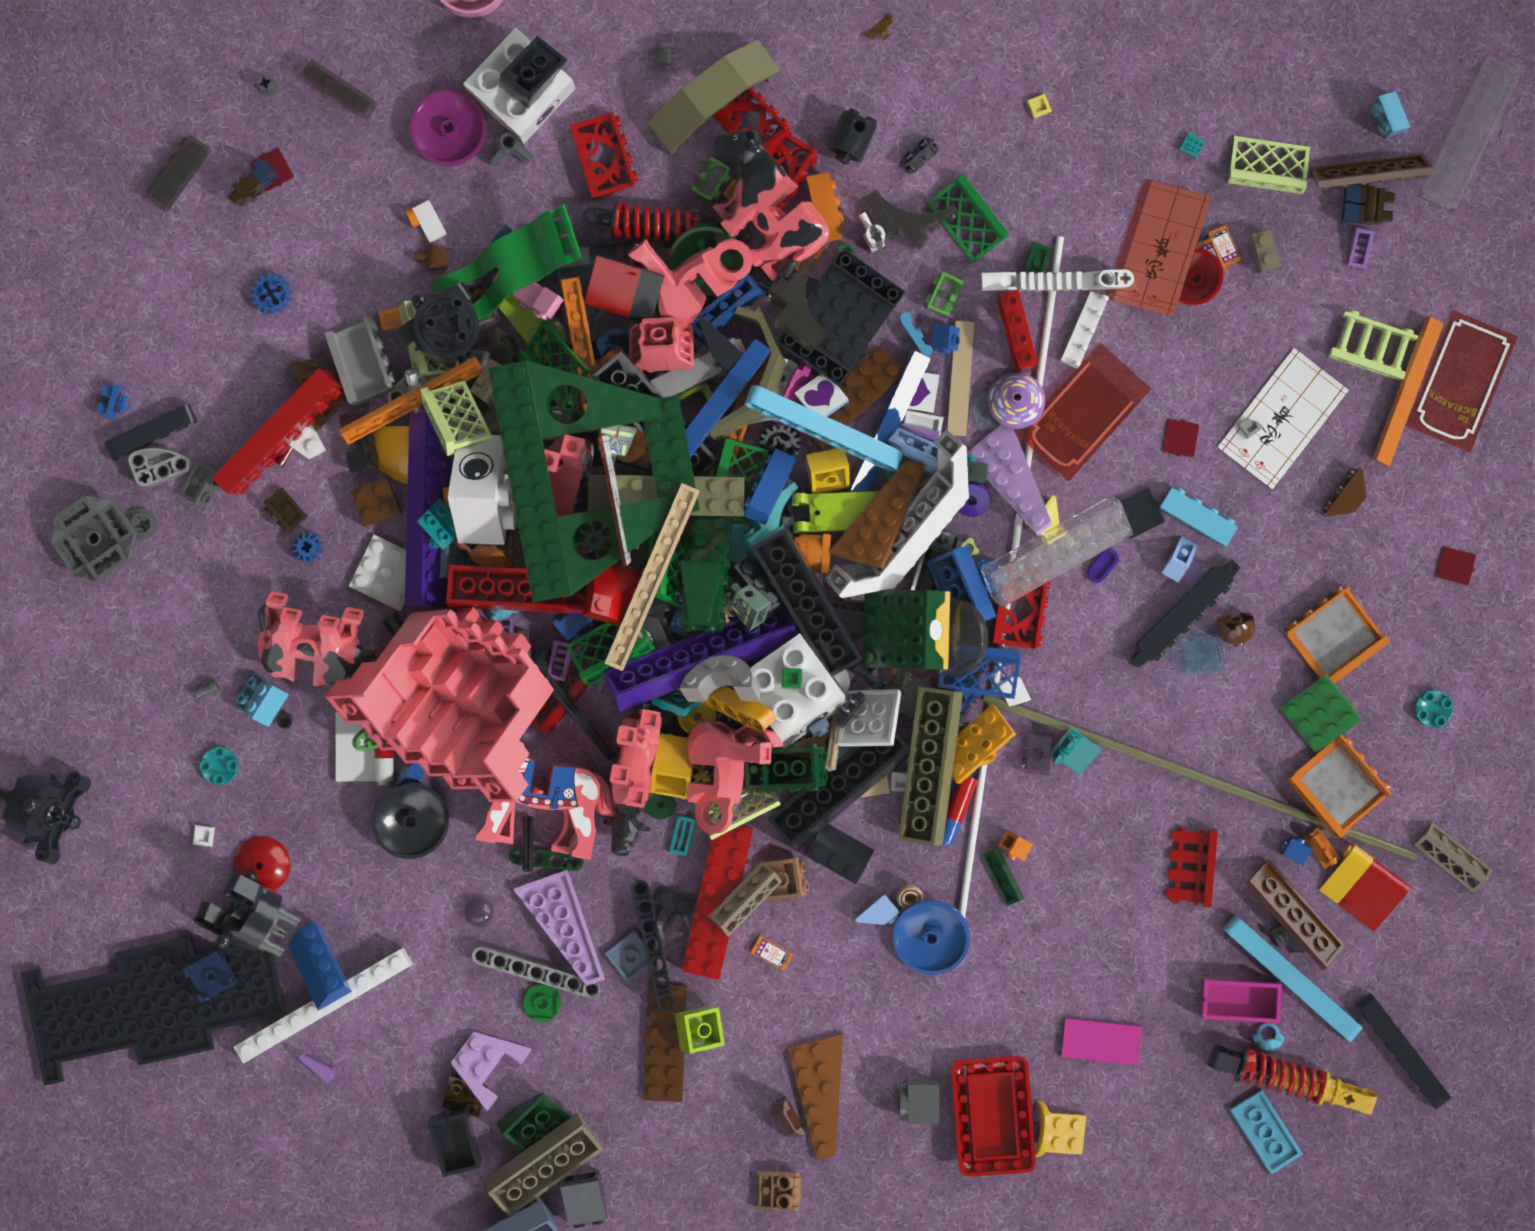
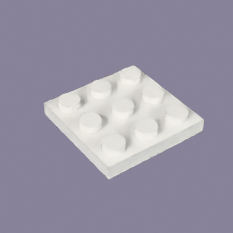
M373 535L349 587L401 611L405 604L406 550Z
M900 690L847 691L845 699L848 695L851 696L853 693L857 694L860 691L866 696V700L843 729L839 727L837 744L839 746H893L901 698Z

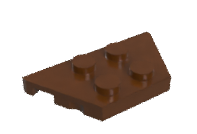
M291 361L299 387L318 368L329 371L338 380L333 365ZM343 393L338 399H333L328 404L329 408L324 413H319L315 417L316 421L313 424L315 431H319L346 403Z

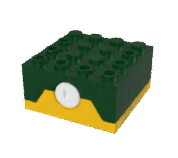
M880 590L865 593L863 667L948 669L950 592L933 590Z

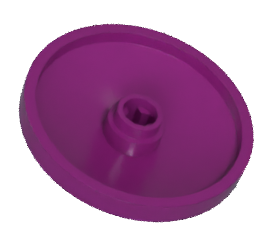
M444 89L427 95L417 104L411 116L410 134L414 146L426 160L443 167H455L469 162L480 152L487 136V122L480 105L471 96L458 90Z

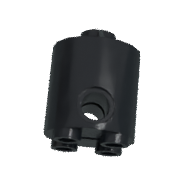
M849 108L848 111H842L827 146L830 151L836 154L835 160L849 165L850 160L859 163L863 161L877 128V120L869 116L864 118L859 115L860 112ZM854 125L857 126L858 132L854 129Z

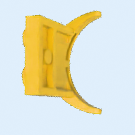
M1037 1100L1036 1104L1040 1112V1135L1035 1149V1157H1041L1045 1152L1082 1154L1086 1116L1051 1113L1043 1101Z

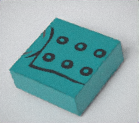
M1188 133L1179 150L1196 159L1206 141Z

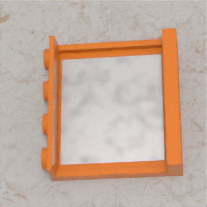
M1342 586L1338 587L1332 592L1334 596L1330 599H1327V597L1317 603L1318 608L1314 611L1312 609L1302 614V620L1298 623L1296 620L1287 626L1288 630L1284 632L1316 676L1320 678L1327 673L1334 683L1390 643L1387 636L1382 635L1349 591L1351 589L1349 586L1344 588Z
M1340 735L1326 745L1286 779L1335 839L1343 837L1347 830L1383 799L1392 794L1390 786L1384 780L1381 781L1375 768L1371 765L1368 766L1364 761V755L1360 751H1356L1352 747V741L1343 735Z

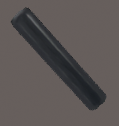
M533 816L523 817V872L533 871Z

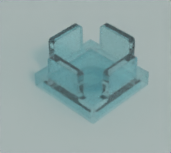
M1218 633L1180 639L1186 677L1224 671L1223 662H1225L1223 644L1220 643Z

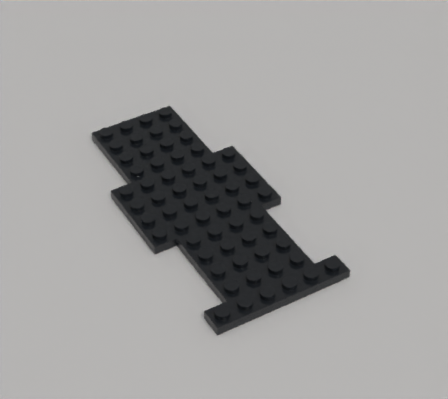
M192 936L117 951L115 956L119 971L45 986L42 968L21 972L44 1086L65 1081L61 1062L135 1047L138 1066L214 1050L215 1045L211 1030L285 1015L286 1009L275 956L256 949L251 954L235 946L221 949L239 983L202 1003L196 997L198 991L190 976L186 977L182 969L217 950L195 954Z

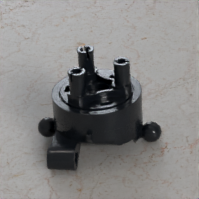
M463 282L456 285L448 293L437 294L428 299L422 294H416L412 297V305L418 309L415 316L391 332L388 338L399 352L414 342L416 345L415 351H420L432 361L437 363H454L459 361L460 365L471 359L467 354L475 344L479 334V319L475 308L469 303L474 296Z
M71 772L66 777L64 784L58 781L56 775L52 774L49 778L38 773H32L24 778L20 777L16 781V786L11 791L0 787V800L6 803L2 818L5 820L7 829L12 834L24 838L23 843L25 844L39 842L35 851L36 859L47 864H56L61 856L59 840L62 833L68 829L76 830L81 825V818L75 815L73 807L76 800L89 790L91 780L85 775Z

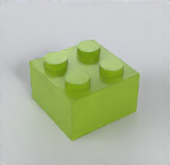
M708 1005L675 1013L681 1052L691 1054L725 1045L719 1007Z

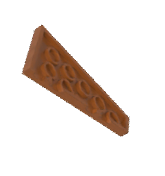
M906 460L829 551L830 554L884 569L926 468L924 464Z
M843 1033L788 1047L817 1160L836 1155Z

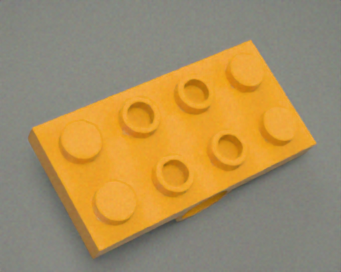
M993 704L957 735L952 777L956 783L960 784L978 767L991 763L997 756L996 752L1016 735L1006 719Z

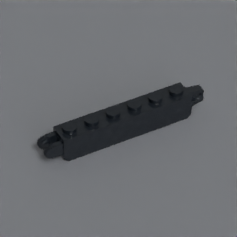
M1233 559L1222 567H1212L1137 642L1139 652L1131 659V664L1134 667H1141L1148 660L1150 662L1153 660L1157 662L1165 654L1163 650L1167 646L1171 648L1178 641L1177 637L1181 633L1185 634L1192 627L1190 624L1195 619L1198 621L1204 616V610L1208 606L1212 607L1218 602L1219 599L1217 597L1222 592L1225 594L1232 588L1233 577L1241 567Z

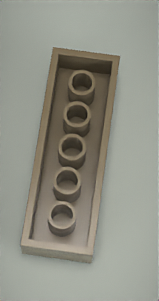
M576 1113L483 1181L488 1194L510 1217L604 1149L598 1136L583 1118Z

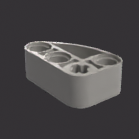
M159 448L135 451L130 454L128 459L137 484L147 488L186 474L192 467V463L187 457ZM138 456H142L143 463L137 466L135 459ZM180 460H185L186 466L184 469L180 470L178 468V462ZM166 466L168 473L162 477L160 469ZM144 474L150 477L147 479V483L142 481L145 478Z

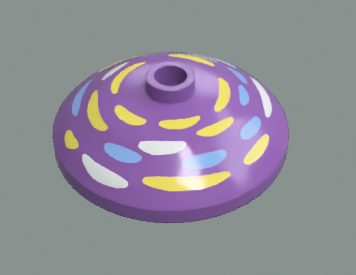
M1020 372L1008 373L999 377L991 386L987 399L988 409L992 417L1000 425L1010 429H1023L1034 424L1042 415L1045 407V394L1039 382L1032 376ZM1019 395L1021 399L1016 401L1014 396Z

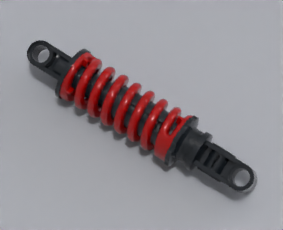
M615 201L613 209L589 207L582 215V221L586 226L610 229L611 238L620 237L622 232H624L626 238H631L634 232L637 240H640L644 234L647 241H651L653 236H655L656 242H661L663 237H665L666 243H671L673 238L676 240L680 234L690 227L715 225L724 229L720 222L715 221V218H703L702 211L696 212L695 215L692 214L690 217L689 211H685L684 216H680V210H675L674 214L671 215L668 208L664 209L662 214L659 207H655L654 211L650 213L649 206H645L643 214H639V205H634L633 212L630 213L629 204L619 203L618 201ZM588 212H593L596 214L597 219L589 221L586 215ZM747 225L742 230L749 233L748 239L743 240L739 235L735 236L737 240L742 241L745 245L750 243L753 236L752 229Z

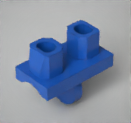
M115 384L113 386L104 385L101 395L110 397L109 403L99 402L96 412L104 415L107 419L114 420L116 411L118 414L123 415L124 408L130 409L131 405L126 404L128 396L122 395L121 397L123 387Z

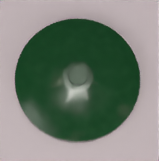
M698 225L689 228L678 236L671 247L668 259L669 270H675L686 259L709 247H716L721 241L726 239L737 240V238L731 237L725 229L715 225ZM727 249L720 255L722 265L729 270H737L744 264L742 254L735 249ZM698 273V276L693 281L707 297L705 301L716 300L718 298L717 295Z

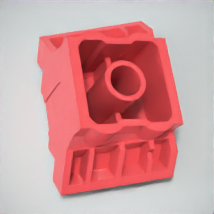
M676 317L642 319L640 324H635L629 329V357L641 371L646 370L652 373L654 371L668 370L675 372L679 368L688 371L694 366L693 326L686 322H677Z

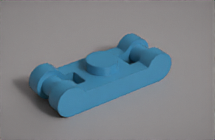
M907 312L902 313L899 319L900 324L919 353L929 357L932 353V347L925 345L921 339L924 336L918 327L915 329L912 325L911 315Z

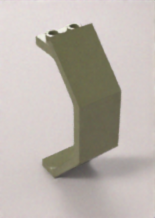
M756 40L725 55L682 87L648 121V126L672 156L677 152V148L710 116L748 88L764 80H767L768 83L775 79V74L780 71V68L761 43Z
M745 305L744 308L737 306L735 314L739 315L738 318L743 320V324L763 330L771 349V356L759 386L776 393L787 363L778 343H776L777 340L767 317L759 305L756 311L750 306ZM744 405L719 420L706 439L719 442L722 438H726L764 416V414Z

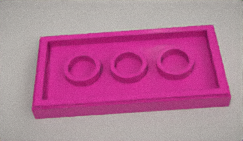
M1065 1018L1061 1057L1138 1065L1142 1027Z

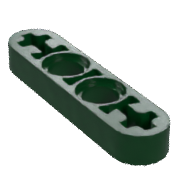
M516 847L510 851L509 859L515 865H522V858L517 862L516 858L512 856L517 851H520L522 855L523 848ZM533 849V853L538 852L542 855V861L540 863L533 862V867L577 871L584 864V859L577 858L581 863L577 864L576 867H573L572 863H566L567 867H563L565 862L564 855H568L567 860H573L574 857H571L570 854L551 850ZM555 854L561 857L562 861L559 865L551 863V857Z

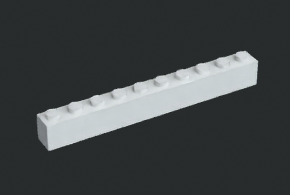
M403 947L348 979L347 981L352 990L351 993L319 1011L312 1000L234 1046V1049L242 1063H245L408 968L413 963Z

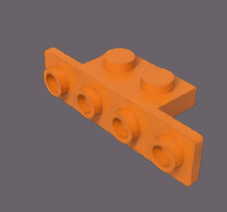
M456 536L457 546L463 551L467 550L471 554L470 558L476 564L480 563L484 567L510 568L513 565V561L495 544H477L473 547L470 543H458Z

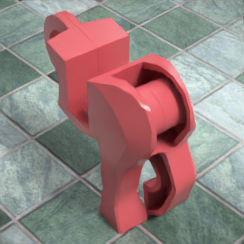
M647 239L639 245L635 244L628 254L631 257V265L665 275L658 298L661 318L676 317L677 322H686L688 324L694 322L707 298L693 281L698 276V273L718 297L732 289L738 280L744 278L750 272L753 263L752 253L748 246L736 239H726L719 242L716 247H709L694 254L673 271H670L657 256ZM727 249H735L742 254L744 264L737 270H729L721 263V253Z
M722 721L712 723L701 722L693 728L687 744L690 764L715 766L714 781L689 783L687 801L697 803L695 809L696 821L704 832L717 834L723 833L729 828L733 818V806L736 803H740L744 777V761L770 764L771 748L783 746L775 732L768 729L758 732L746 725L736 730ZM713 802H716L721 809V820L717 825L709 817V808Z

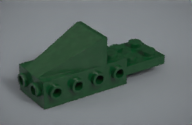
M694 516L690 549H688V554L685 555L684 561L681 560L682 585H684V589L680 593L682 607L681 611H678V622L686 631L696 632L701 630L714 633L716 631L722 632L723 624L726 621L725 606L728 603L727 587L730 584V577L728 575L729 569L732 566V558L729 556L733 523L732 516Z
M817 743L805 744V748H799V744H790L788 748H771L770 764L744 761L742 789H755V793L766 792V789L771 788L772 792H784V788H790V792L801 791V788L807 787V791H819V787L826 786L828 779L827 772L825 771L827 755L824 747H817Z

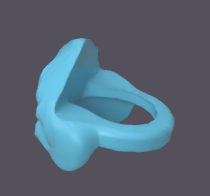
M1262 1023L1257 1028L1256 1034L1252 1035L1255 1045H1258L1263 1051H1274L1280 1048L1284 1041V1036L1280 1034L1279 1029L1273 1023ZM1266 1026L1272 1027L1276 1032L1275 1039L1263 1040L1261 1035L1262 1028Z

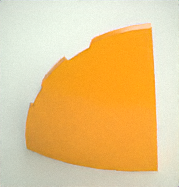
M382 426L373 431L376 453L378 455V469L394 480L408 484L409 426Z

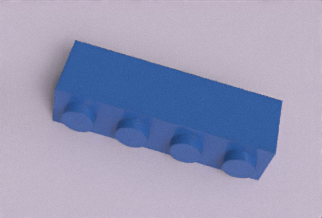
M747 274L732 289L723 293L701 311L698 316L701 314L720 331L738 316L735 314L737 306L743 308L745 305L750 306L766 292L756 278ZM697 316L690 325L693 326L699 337L705 339Z
M778 449L775 450L773 455L769 454L765 462L767 468H762L758 477L760 482L759 484L755 482L751 491L754 495L752 498L748 497L744 505L747 508L744 516L766 525L797 460L796 457Z

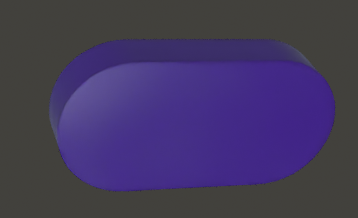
M1106 549L1096 558L1087 571L1090 581L1100 583L1109 575L1119 561V556L1115 550Z

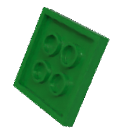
M1327 673L1280 707L1315 753L1363 719Z

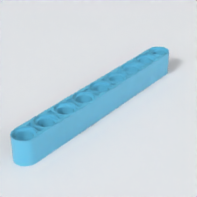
M751 385L745 401L747 407L880 468L897 472L903 455L902 451L763 387Z
M1234 914L1222 929L1230 937L1244 947L1248 953L1255 957L1267 970L1271 971L1276 978L1284 983L1294 994L1299 996L1310 1008L1316 1011L1321 1018L1327 1021L1339 1034L1344 1036L1347 1041L1351 1042L1363 1029L1238 916Z

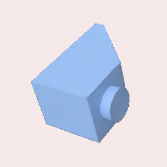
M1181 536L1168 558L1162 573L1170 579L1179 582L1189 568L1198 545Z
M883 894L856 916L855 920L860 923L892 924L898 919L897 914L899 910Z

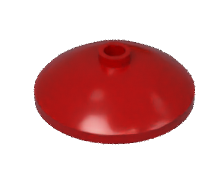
M1195 249L1179 302L1191 306L1202 305L1212 300L1219 293L1224 281V270L1221 262L1213 253L1204 249ZM1200 277L1201 281L1199 283H1195V279Z
M257 836L245 841L238 848L233 859L234 873L243 876L247 871H254L258 875L257 883L272 891L280 888L290 873L291 862L286 848L276 839L267 836ZM258 862L262 863V869L257 868Z

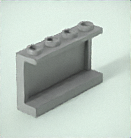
M367 316L363 318V322L337 333H334L332 330L324 333L347 401L352 406H357L396 390L394 385L396 383L395 376L388 368L390 365L389 359L382 351L384 348L383 342L376 334L378 327L375 321L370 320Z

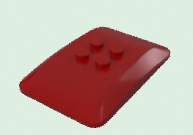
M1022 1056L964 1059L954 1062L951 1073L958 1168L960 1173L966 1177L1029 1173L1034 1170L1036 1157L1028 1061Z

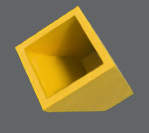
M660 734L652 769L651 793L687 799L689 783H692L695 764H690L687 747L689 737Z

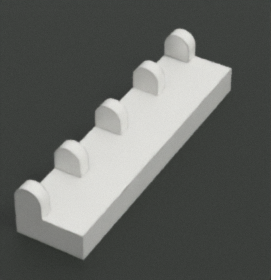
M1090 291L1061 358V362L1074 368H1079L1109 299L1108 296Z

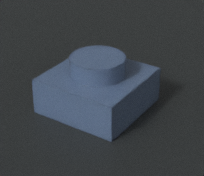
M824 717L810 726L809 731L813 737L817 735L820 737L828 731L827 728L830 726Z

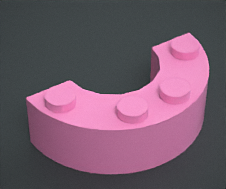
M439 0L448 11L464 18H479L488 15L503 2V0Z
M498 271V273L496 274V276L494 277V279L492 280L493 282H494L495 279L498 277L499 271ZM535 282L511 294V296L520 301L518 305L527 311L532 309V314L544 320H551L564 301L556 293L546 287H541Z

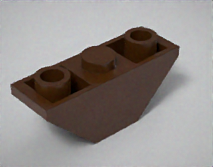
M1361 468L1352 469L1347 474L1346 479L1348 481L1344 486L1340 485L1334 492L1336 497L1333 501L1329 500L1323 507V510H1325L1322 514L1323 516H1336L1357 511L1367 497L1364 474Z

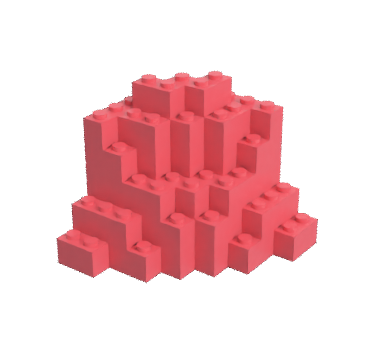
M474 607L460 608L456 614L451 609L411 613L375 662H363L351 679L337 680L325 697L347 724L360 723L381 750H395L405 763H419L428 776H442L453 790L480 789L489 802H517L528 786V783L518 770L529 755V752L519 739L554 689L540 672L538 666L528 656L527 652L531 645L522 633L507 634L498 620L484 621Z

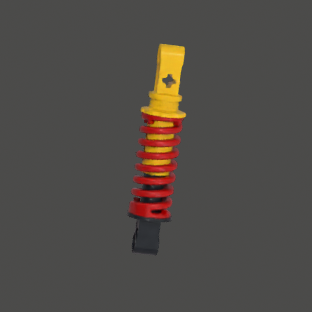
M1213 1045L1207 1061V1065L1213 1069L1233 1073L1235 1082L1242 1081L1250 1085L1254 1077H1256V1087H1261L1264 1080H1266V1090H1271L1273 1086H1276V1093H1281L1283 1089H1286V1096H1291L1295 1092V1098L1301 1099L1302 1095H1305L1306 1102L1312 1100L1317 1106H1321L1325 1101L1333 1106L1337 1104L1365 1114H1371L1378 1098V1094L1370 1089L1343 1083L1341 1079H1331L1329 1071L1316 1070L1313 1067L1305 1068L1303 1064L1296 1065L1293 1061L1286 1063L1283 1058L1276 1060L1273 1055L1266 1057L1263 1052L1256 1054L1253 1049L1243 1046L1241 1051L1238 1052L1221 1045Z

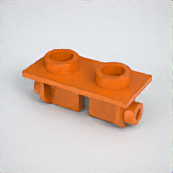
M1319 827L1303 837L1307 845L1313 849L1312 852L1324 869L1335 865L1337 860L1340 859Z

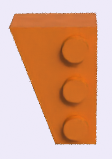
M829 172L807 176V187L811 203L824 218L830 230L829 238L826 242L842 239L841 223H844L842 212H838L837 209L840 206L838 195H834L833 190H836L834 178L830 179Z

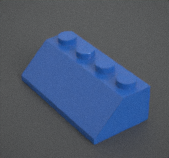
M967 545L926 562L937 590L950 592L949 619L955 634L996 617Z
M313 921L297 930L288 943V948L319 1011L351 993L352 990L322 927Z

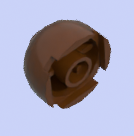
M1241 612L1239 617L1231 618L1232 614L1218 618L1216 623L1219 637L1228 644H1233L1235 647L1243 646L1254 635L1255 621L1254 615L1251 613Z

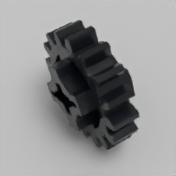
M773 422L772 428L767 425L766 431L761 432L762 437L759 438L760 448L769 450L768 455H773L775 450L778 449L794 457V454L799 453L798 448L801 446L799 441L800 435H796L797 429L795 428L791 430V427L788 425L785 427L784 423H780V426H777Z

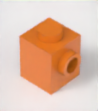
M1009 830L1006 831L998 847L1006 851V856L1013 860L1019 858L1022 861L1025 860L1033 846L1032 843Z

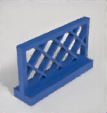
M949 642L948 657H955L959 663L952 668L948 666L947 672H945V669H941L938 689L1015 699L1022 658L1021 652ZM968 660H975L978 666L969 671L964 663ZM988 662L994 663L997 667L990 674L983 667ZM962 665L967 674L958 679L953 671ZM1007 665L1015 666V672L1010 676H1007L1002 670ZM981 668L986 676L977 681L972 674ZM1000 671L1005 679L996 684L991 676ZM951 673L956 681L951 685L943 684L944 677ZM970 676L975 684L970 688L964 687L961 681ZM989 679L994 687L990 690H984L980 684ZM1008 681L1012 686V692L1004 693L999 687Z

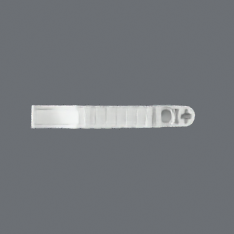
M1100 270L1084 273L1075 272L1073 274L1071 272L1064 274L1062 272L1054 274L1052 272L1045 274L1043 272L1036 274L1034 272L1027 274L1026 272L1018 274L1016 272L981 273V291L1010 292L1019 290L1021 292L1025 290L1030 292L1035 290L1036 292L1042 290L1078 291L1082 289V291L1092 289H1124L1132 285L1134 276L1129 270ZM1102 275L1107 277V284L1101 281Z

